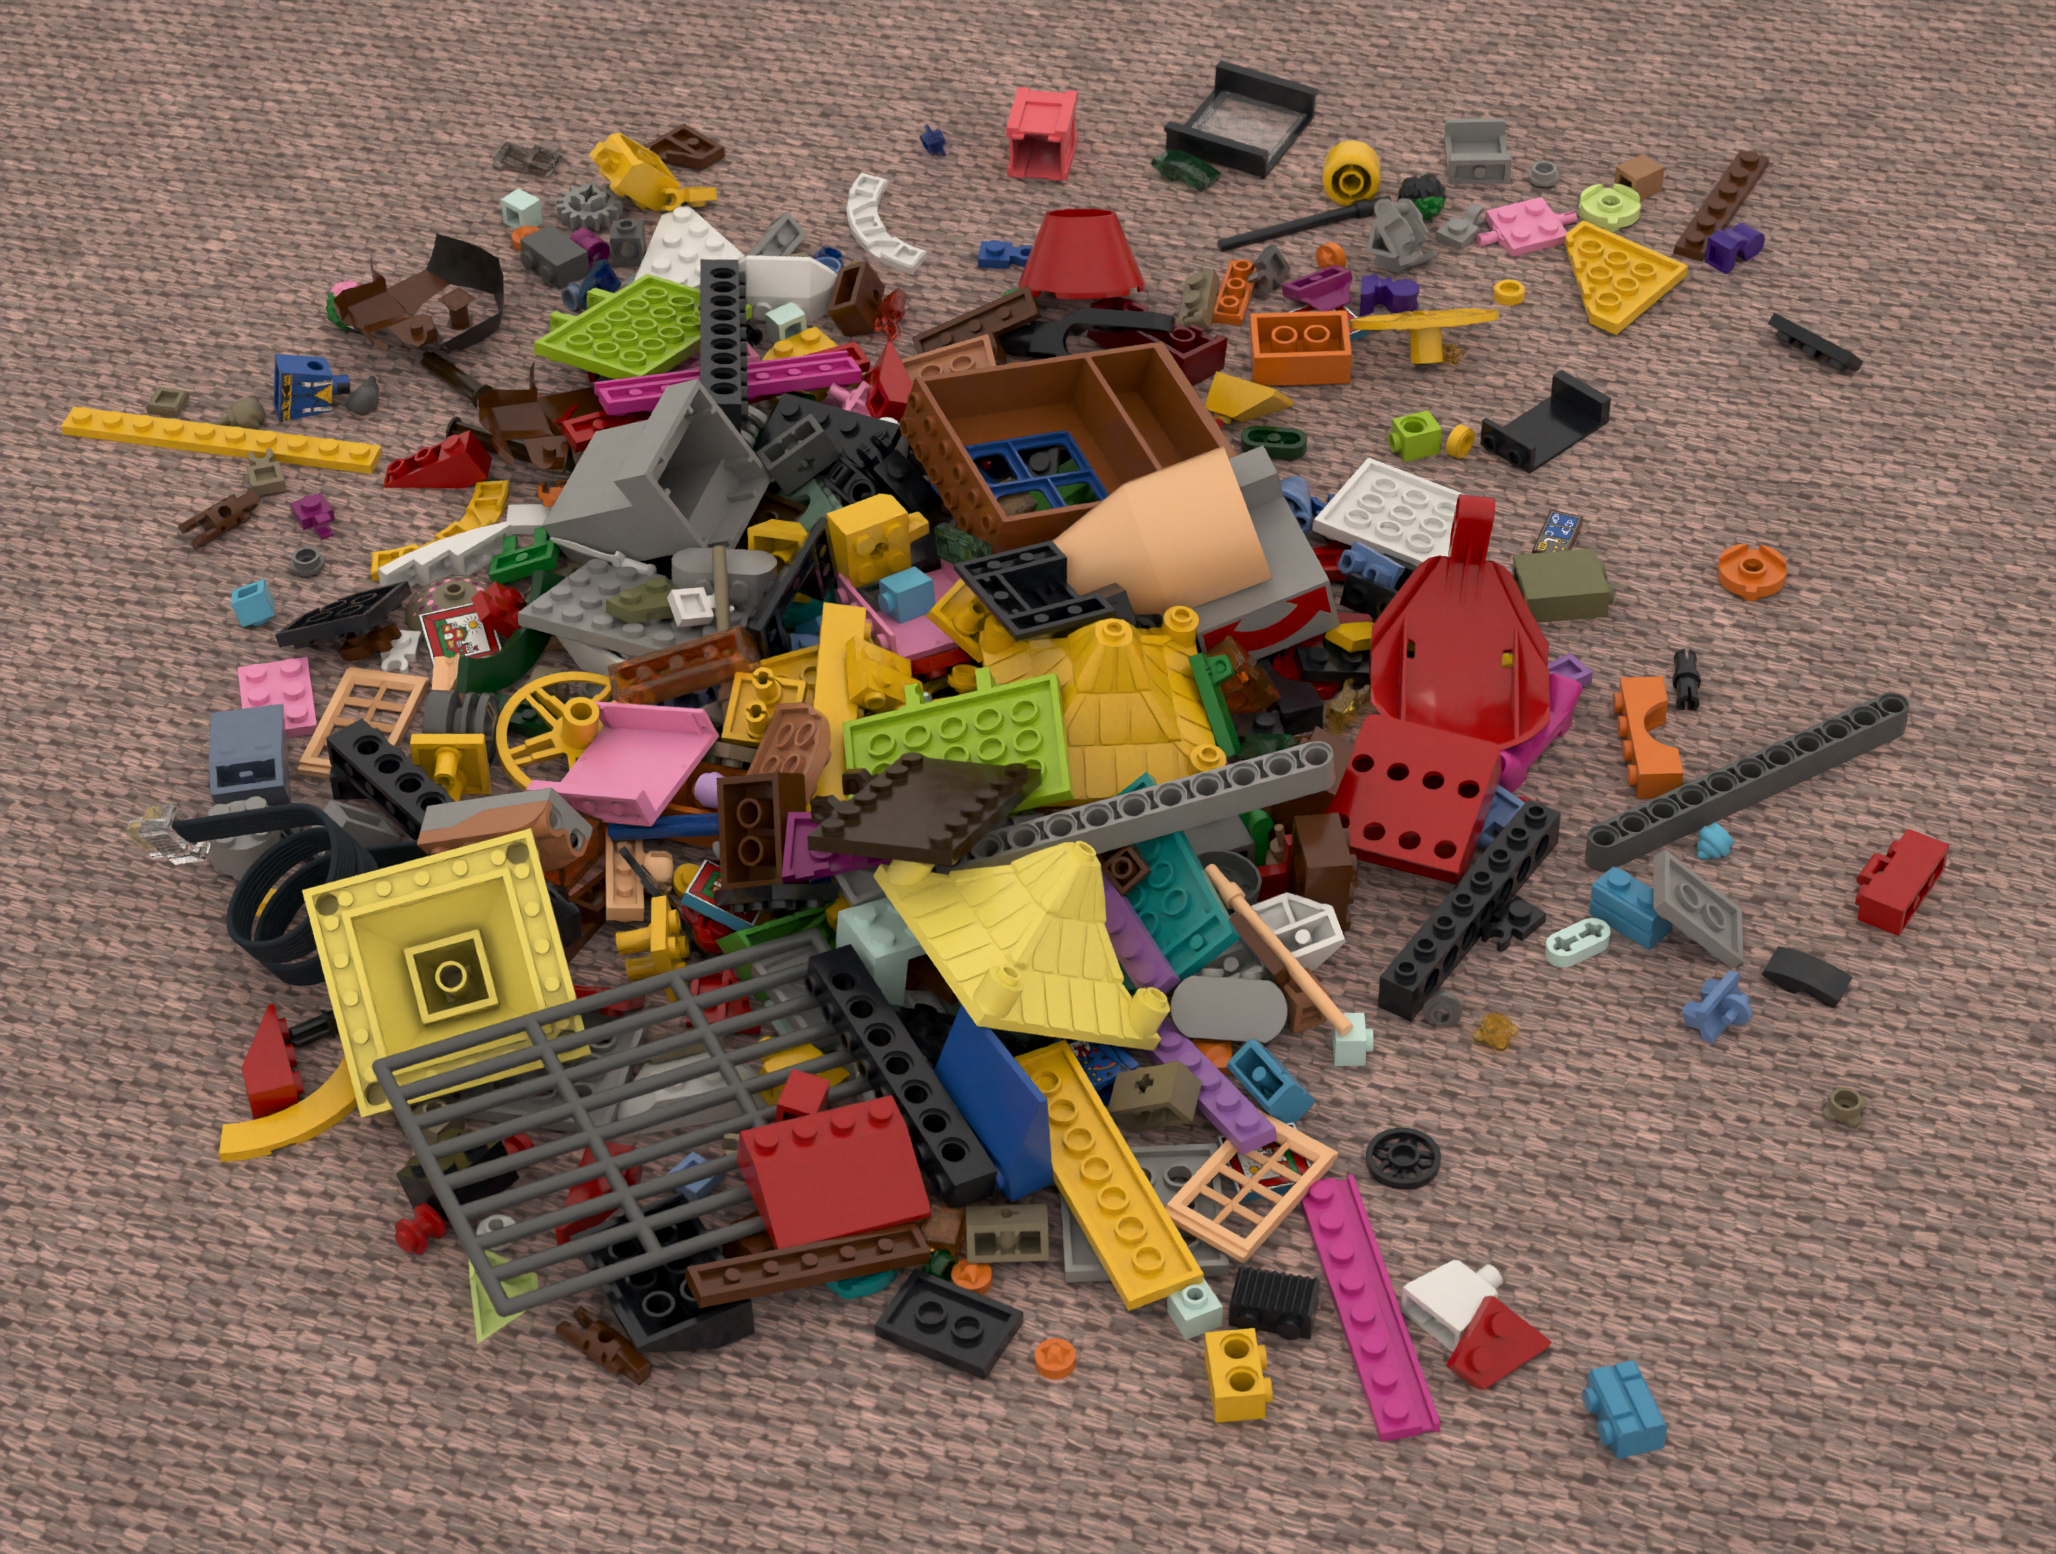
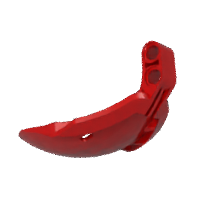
M1459 494L1451 527L1448 557L1439 555L1430 557L1420 563L1372 625L1369 660L1370 703L1382 716L1494 742L1502 751L1526 742L1539 733L1550 721L1549 643L1529 610L1511 573L1499 563L1486 561L1495 516V498ZM1408 642L1414 645L1413 659L1407 657ZM1504 653H1512V667L1510 668L1502 667Z

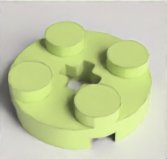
M1603 183L1595 184L1586 188L1581 193L1579 216L1586 222L1609 232H1615L1622 227H1627L1635 223L1640 217V196L1628 186L1613 183V188H1603Z

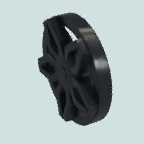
M1392 1128L1385 1130L1370 1141L1366 1150V1166L1369 1173L1376 1181L1391 1188L1418 1189L1431 1182L1440 1169L1441 1153L1438 1145L1430 1136L1415 1129ZM1401 1138L1393 1145L1384 1143L1392 1139ZM1417 1142L1426 1146L1430 1152L1418 1150ZM1379 1150L1388 1151V1154H1383ZM1373 1155L1382 1161L1378 1167L1373 1161ZM1424 1158V1159H1429L1430 1161H1424V1162H1423V1161H1420L1419 1159ZM1387 1168L1392 1170L1386 1174L1383 1172ZM1430 1168L1426 1173L1422 1175L1421 1169L1424 1170ZM1412 1172L1416 1177L1410 1178L1407 1174Z

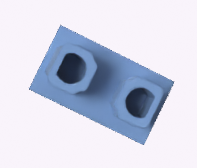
M1357 541L1353 542L1350 550L1343 551L1338 563V569L1346 576L1354 572L1393 589L1405 567L1394 562L1389 557Z
M1728 971L1721 981L1708 978L1702 985L1700 992L1702 1003L1688 1001L1682 1008L1685 1026L1699 1029L1702 1040L1713 1044L1727 1026L1731 1024L1743 1026L1751 1019L1752 1008L1749 1004L1750 998L1746 994H1742L1739 989L1740 973Z

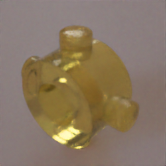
M1445 344L1442 346V362L1456 365L1459 357L1464 355L1463 349H1460L1455 344Z

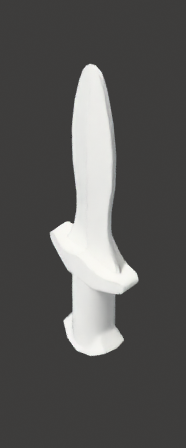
M550 537V541L564 548L589 557L603 559L611 563V567H634L638 573L648 576L657 573L655 565L627 558L619 551H616L614 555H609L571 541Z

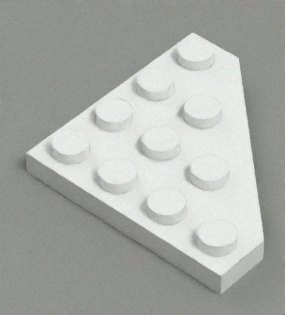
M686 205L661 215L634 281L646 274H651L700 289V259L741 260L745 255L690 206Z

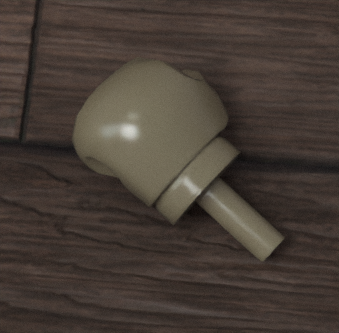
M253 397L243 398L225 409L226 417L210 424L223 426L231 424L232 427L257 430L260 424L264 422L265 410L258 399Z

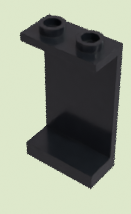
M1560 370L1552 377L1551 396L1502 427L1488 418L1483 419L1480 445L1488 452H1494L1504 458L1513 467H1519L1530 474L1609 422L1611 398L1567 372Z

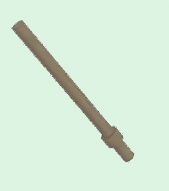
M715 546L712 548L717 634L731 630L726 548L724 546ZM732 643L718 647L721 688L717 691L718 706L722 708L723 727L734 682Z

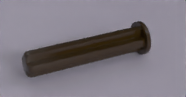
M426 351L422 354L421 366L469 398L474 407L477 408V397L490 390H494L488 384L482 385L437 353Z
M453 417L450 420L446 429V439L451 435H460L470 430L485 450L497 453L493 446V434L491 432L463 423L459 417ZM518 439L505 440L515 459L532 463L524 441Z

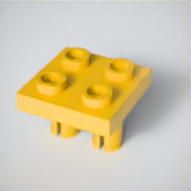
M960 578L934 605L926 617L979 664L982 662L979 635L980 631H984L985 619L992 613Z
M766 667L756 669L753 674L736 672L721 737L723 743L758 748L778 704L805 703L808 690L807 681L774 677L773 671Z
M484 734L411 735L410 748L413 764L421 766L426 772L427 777L436 785L441 784L455 802L461 800V795L490 794L492 784Z
M666 895L651 899V923H649L648 927L616 932V946L620 956L638 952H651L647 956L626 958L625 967L630 982L687 966L685 958H690L689 941L686 935H680L681 922L678 910H671ZM671 987L664 989L669 1002L678 1001Z

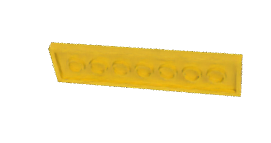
M1063 1040L1014 1057L1047 1099L1053 1180L1127 1310L1130 1311L1168 1297L1169 1294L1183 1290L1189 1285L1202 1283L1204 1274L1067 1041Z

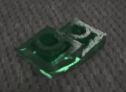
M1172 149L1166 150L1150 163L1161 175L1172 182L1182 177L1190 186L1196 188L1201 193L1216 183L1222 174L1205 161L1188 153Z

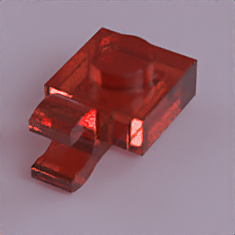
M899 287L882 300L874 325L877 333L883 328L886 330L888 342L893 341L900 335L901 329L897 322L901 320L906 312L904 307L908 294Z

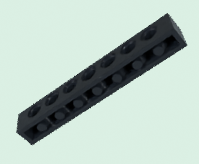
M1529 799L1525 802L1382 973L1379 979V1008L1412 1022L1424 1007L1426 999L1439 989L1480 939L1484 927L1493 923V915L1512 900L1558 844L1561 812Z
M848 944L809 957L807 974L804 976V985L807 993L818 1001L826 1023L832 1024L839 1034L843 1050L846 1053H851L857 1063V1069L861 1078L870 1083L875 1091L876 1099L889 1095L893 1096L907 1125L918 1166L923 1168L929 1176L935 1195L943 1198L950 1211L993 1196L998 1170L853 946Z

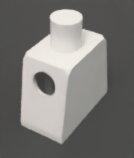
M1452 1260L1403 1286L1401 1312L1450 1351L1454 1352L1484 1296H1494L1498 1299L1496 1288L1502 1284V1277L1499 1271L1492 1265L1487 1264L1475 1273L1461 1261Z

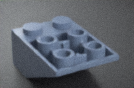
M283 704L211 713L208 763L210 792L215 805L247 800L254 796L265 799L268 806L291 803Z

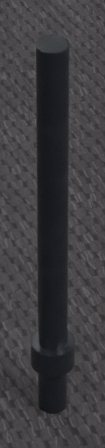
M1389 195L1372 200L1363 198L1353 201L1352 205L1224 238L1218 240L1217 244L1223 252L1356 216L1358 219L1371 215V212H1375L1374 206L1378 200L1388 199L1391 202L1392 200Z

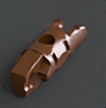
M254 490L238 498L235 494H232L178 525V528L184 534L202 525L206 532L198 535L190 544L194 550H197L251 518L249 512L258 507L261 499Z
M579 1306L574 1311V1315L579 1325L586 1329L585 1332L565 1320L556 1326L555 1331L560 1337L582 1353L588 1355L589 1358L606 1368L613 1375L618 1376L621 1373L639 1386L651 1376L650 1362L642 1356V1353L636 1351L632 1342L583 1306Z

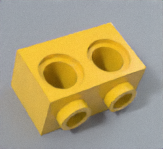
M1255 1328L1205 1332L1204 1358L1215 1423L1265 1419L1266 1403L1273 1402L1271 1378H1263L1262 1370H1267L1266 1349L1264 1344L1257 1345Z

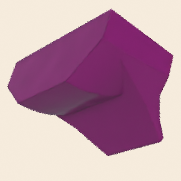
M1333 265L1281 286L1283 297L1300 304H1308L1320 311H1330L1351 303L1350 285L1353 279L1350 270Z

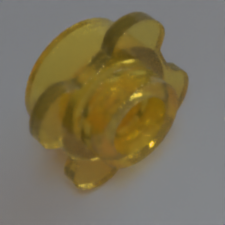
M1489 1013L1481 1019L1480 1029L1474 1030L1473 1039L1477 1043L1489 1044L1497 1051H1504L1509 1047L1511 1037L1518 1034V1027L1511 1022L1508 1016L1502 1013Z

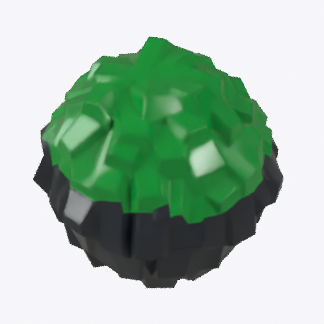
M1425 174L1420 176V178L1417 176L1405 178L1399 189L1397 201L1403 198L1412 200L1422 214V219L1431 220L1432 217L1440 214L1447 197L1445 195V188L1434 174Z

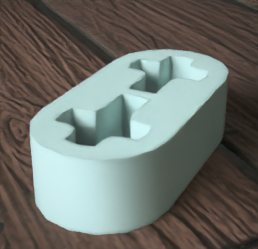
M1588 918L1564 928L1548 937L1545 947V958L1553 966L1570 967L1603 952L1609 946L1610 927L1603 920Z

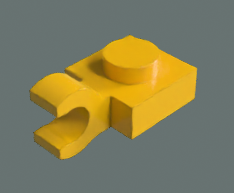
M696 186L678 189L664 187L660 189V193L671 195V202L668 205H661V209L665 211H674L683 202H687V205L690 207L706 206L705 201L717 200L716 187Z

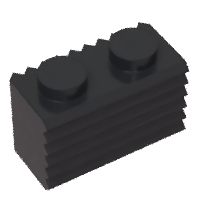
M1240 1266L1229 1304V1326L1238 1327L1239 1329L1255 1328V1332L1275 1333L1288 1340L1298 1338L1311 1339L1319 1304L1320 1280L1317 1277L1311 1279L1309 1276L1303 1278L1300 1274L1294 1276L1292 1273L1289 1275L1284 1272L1279 1274L1277 1271L1270 1272L1268 1269L1262 1271L1260 1268L1253 1269L1252 1267Z

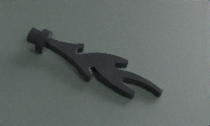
M625 846L619 850L620 854L640 877V882L653 897L665 896L666 893L643 864L640 865ZM667 896L671 910H678L681 929L692 940L689 943L690 950L692 952L697 951L704 958L710 953L702 950L696 944L692 932L693 927L681 913L673 899Z

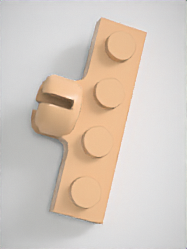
M606 825V920H616L623 923L644 921V893L651 894L640 882V877L629 866L619 850L625 846L636 861L648 869L666 894L671 893L673 887L671 886L673 875L672 854L666 851H650L645 854L643 851V839L614 841L608 835V825Z

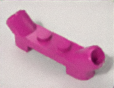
M1558 673L1549 675L1550 721L1539 733L1526 742L1500 751L1501 777L1498 785L1510 793L1517 790L1527 779L1529 767L1556 736L1562 737L1572 725L1573 710L1583 690L1580 682Z

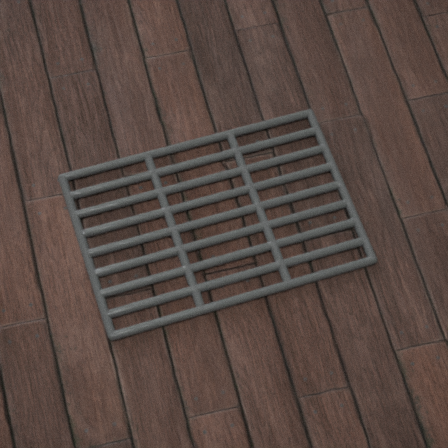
M811 928L383 1057L373 1062L372 1070L499 1316L508 1317L767 1230L759 1215L665 1247L661 1246L654 1234V1231L753 1199L746 1184L645 1217L637 1202L738 1169L739 1167L736 1162L738 1152L630 1187L621 1171L723 1139L724 1134H738L740 1131L775 1122L777 1104L759 1109L751 1095L786 1084L792 1069L816 1075L856 1062L850 1052L846 1053L842 1049L743 1081L735 1066L838 1034L832 1024L829 1025L825 1021L726 1052L718 1038L820 1007L815 997L806 994L712 1024L708 1022L702 1011L802 980L807 974L808 961L693 996L686 982L807 945H812L816 954L832 950L818 928ZM671 987L678 1000L552 1040H548L541 1027ZM687 1015L694 1027L693 1030L564 1069L557 1054ZM526 1031L533 1044L523 1049L402 1086L398 1085L392 1073L399 1069ZM703 1043L710 1055V1058L582 1098L579 1097L572 1084ZM538 1060L542 1061L548 1072L544 1076L418 1115L413 1114L407 1102L417 1097ZM718 1071L727 1084L725 1087L599 1127L595 1126L588 1113ZM861 1077L829 1088L827 1105L872 1091L873 1088L868 1081H864ZM556 1088L564 1101L563 1104L429 1145L422 1131ZM736 1100L744 1114L613 1157L605 1144V1141ZM569 1118L574 1119L580 1133L447 1175L444 1174L437 1161L441 1158ZM589 1147L596 1160L595 1163L460 1205L453 1192L454 1189ZM919 1168L921 1177H928L925 1170L923 1168ZM604 1176L613 1191L478 1236L475 1235L468 1221ZM618 1207L623 1209L629 1223L494 1267L491 1266L484 1252ZM638 1237L646 1252L511 1298L507 1297L500 1283Z

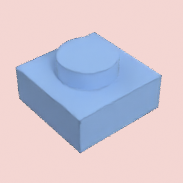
M692 1151L667 1174L707 1162L708 1160ZM723 1173L674 1190L678 1193L682 1191L691 1201L702 1199L723 1181Z

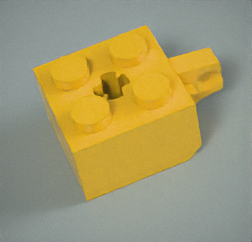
M621 132L609 135L604 142L599 141L594 150L589 154L590 158L600 167L598 169L600 175L611 182L609 185L611 190L620 197L624 198L625 195L631 197L633 203L643 210H646L648 207L655 212L661 211V205H665L671 198V195L660 193V189L664 187L678 189L681 186L656 153Z
M878 494L826 514L838 574L841 573L845 578H848L850 584L855 589L911 568L910 543L929 534V522L920 512L908 514L892 495Z

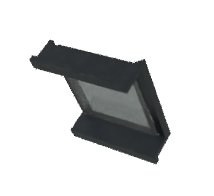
M1221 60L1216 65L1215 89L1184 125L1172 121L1165 125L1166 153L1175 150L1185 155L1235 168L1265 179L1313 120L1315 100L1319 89Z

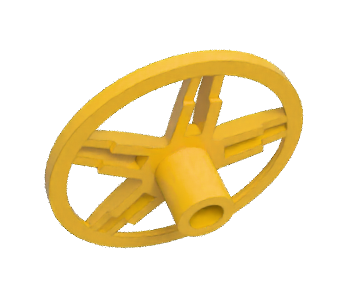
M1459 308L1435 311L1415 310L1413 312L1404 311L1403 313L1372 315L1351 319L1350 329H1396V331L1409 329L1411 364L1436 363L1443 361L1441 327H1459L1498 320L1499 310Z
M560 672L536 679L519 689L508 700L500 713L496 727L495 742L501 766L509 778L520 789L526 791L525 789L533 780L527 777L520 770V767L567 756L570 770L590 743L596 738L603 728V724L599 719V707L594 701L606 702L611 694L616 691L618 694L610 703H619L623 696L633 704L648 705V703L629 686L613 678L596 673ZM567 682L592 683L605 687L599 695L596 694L592 699L575 697L570 699L565 705L554 695L550 696L543 690L545 687ZM532 694L541 702L540 704L531 696ZM525 700L552 731L525 740L524 744L509 749L507 744L508 724L514 711ZM542 704H543L549 711H551L556 717H558L559 719L556 720V719L542 706Z

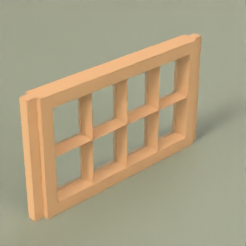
M354 667L346 669L299 761L298 775L330 779V770L333 767L330 764V760L318 758L323 746L327 747L326 738L329 736L333 726L347 727L358 721V719L339 717L344 705L369 709L364 720L372 728H378L384 733H391L388 742L394 747H400L428 689L430 679L428 677ZM354 685L379 689L374 700L349 697ZM386 690L411 693L406 704L381 701ZM376 710L401 713L396 725L371 721Z
M1260 1109L1258 1110L1276 1127L1277 1140L1274 1142L1281 1146L1270 1158L1255 1150L1243 1155L1262 1165L1256 1174L1250 1179L1226 1166L1237 1152L1240 1153L1226 1140L1168 1202L1165 1208L1177 1227L1241 1263H1244L1245 1260L1247 1261L1307 1195L1309 1187L1324 1176L1338 1157L1337 1151ZM1287 1150L1313 1163L1302 1176L1277 1163L1278 1159ZM1268 1170L1294 1183L1284 1196L1257 1183ZM1217 1173L1243 1186L1232 1200L1206 1186ZM1250 1190L1276 1204L1264 1218L1238 1204ZM1198 1194L1225 1207L1213 1221L1187 1207ZM1231 1211L1257 1225L1245 1239L1219 1225Z

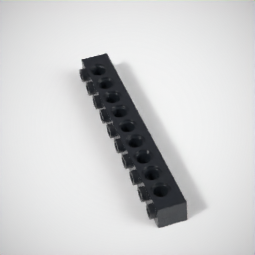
M700 259V382L741 434V422H748L745 272L739 271V260Z
M363 719L326 738L330 764L413 840H418L427 806L455 802L441 784L436 785L427 777L426 772L421 766H415L406 758L401 748L390 744L378 728H372ZM546 881L564 949L582 938L580 927L582 916L575 903L565 900L558 893L555 886L551 882Z

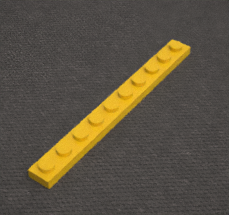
M73 407L61 425L63 435L248 458V453L252 451L256 458H263L267 455L266 449L270 448L273 451L274 461H280L281 463L366 474L373 473L382 456L380 445L363 442L357 443L331 438L309 437L300 434L294 435L268 430L246 429L148 415L120 413L117 411L89 409L86 407Z

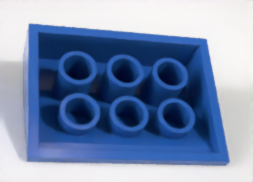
M961 1004L935 1066L934 1073L998 1170L995 1189H1001L1010 1202H1013L1053 1184L1047 1099L990 1028L977 1026Z

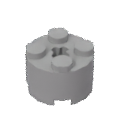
M254 796L247 800L214 805L208 811V816L269 806L265 799ZM276 830L206 841L210 861L215 871L231 875L235 880H241L251 865L270 847L281 841L282 836L281 831Z

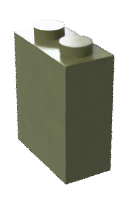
M1595 548L1513 555L1512 577L1537 623L1607 617L1608 604H1613L1614 592L1612 584L1606 583L1604 561H1599Z

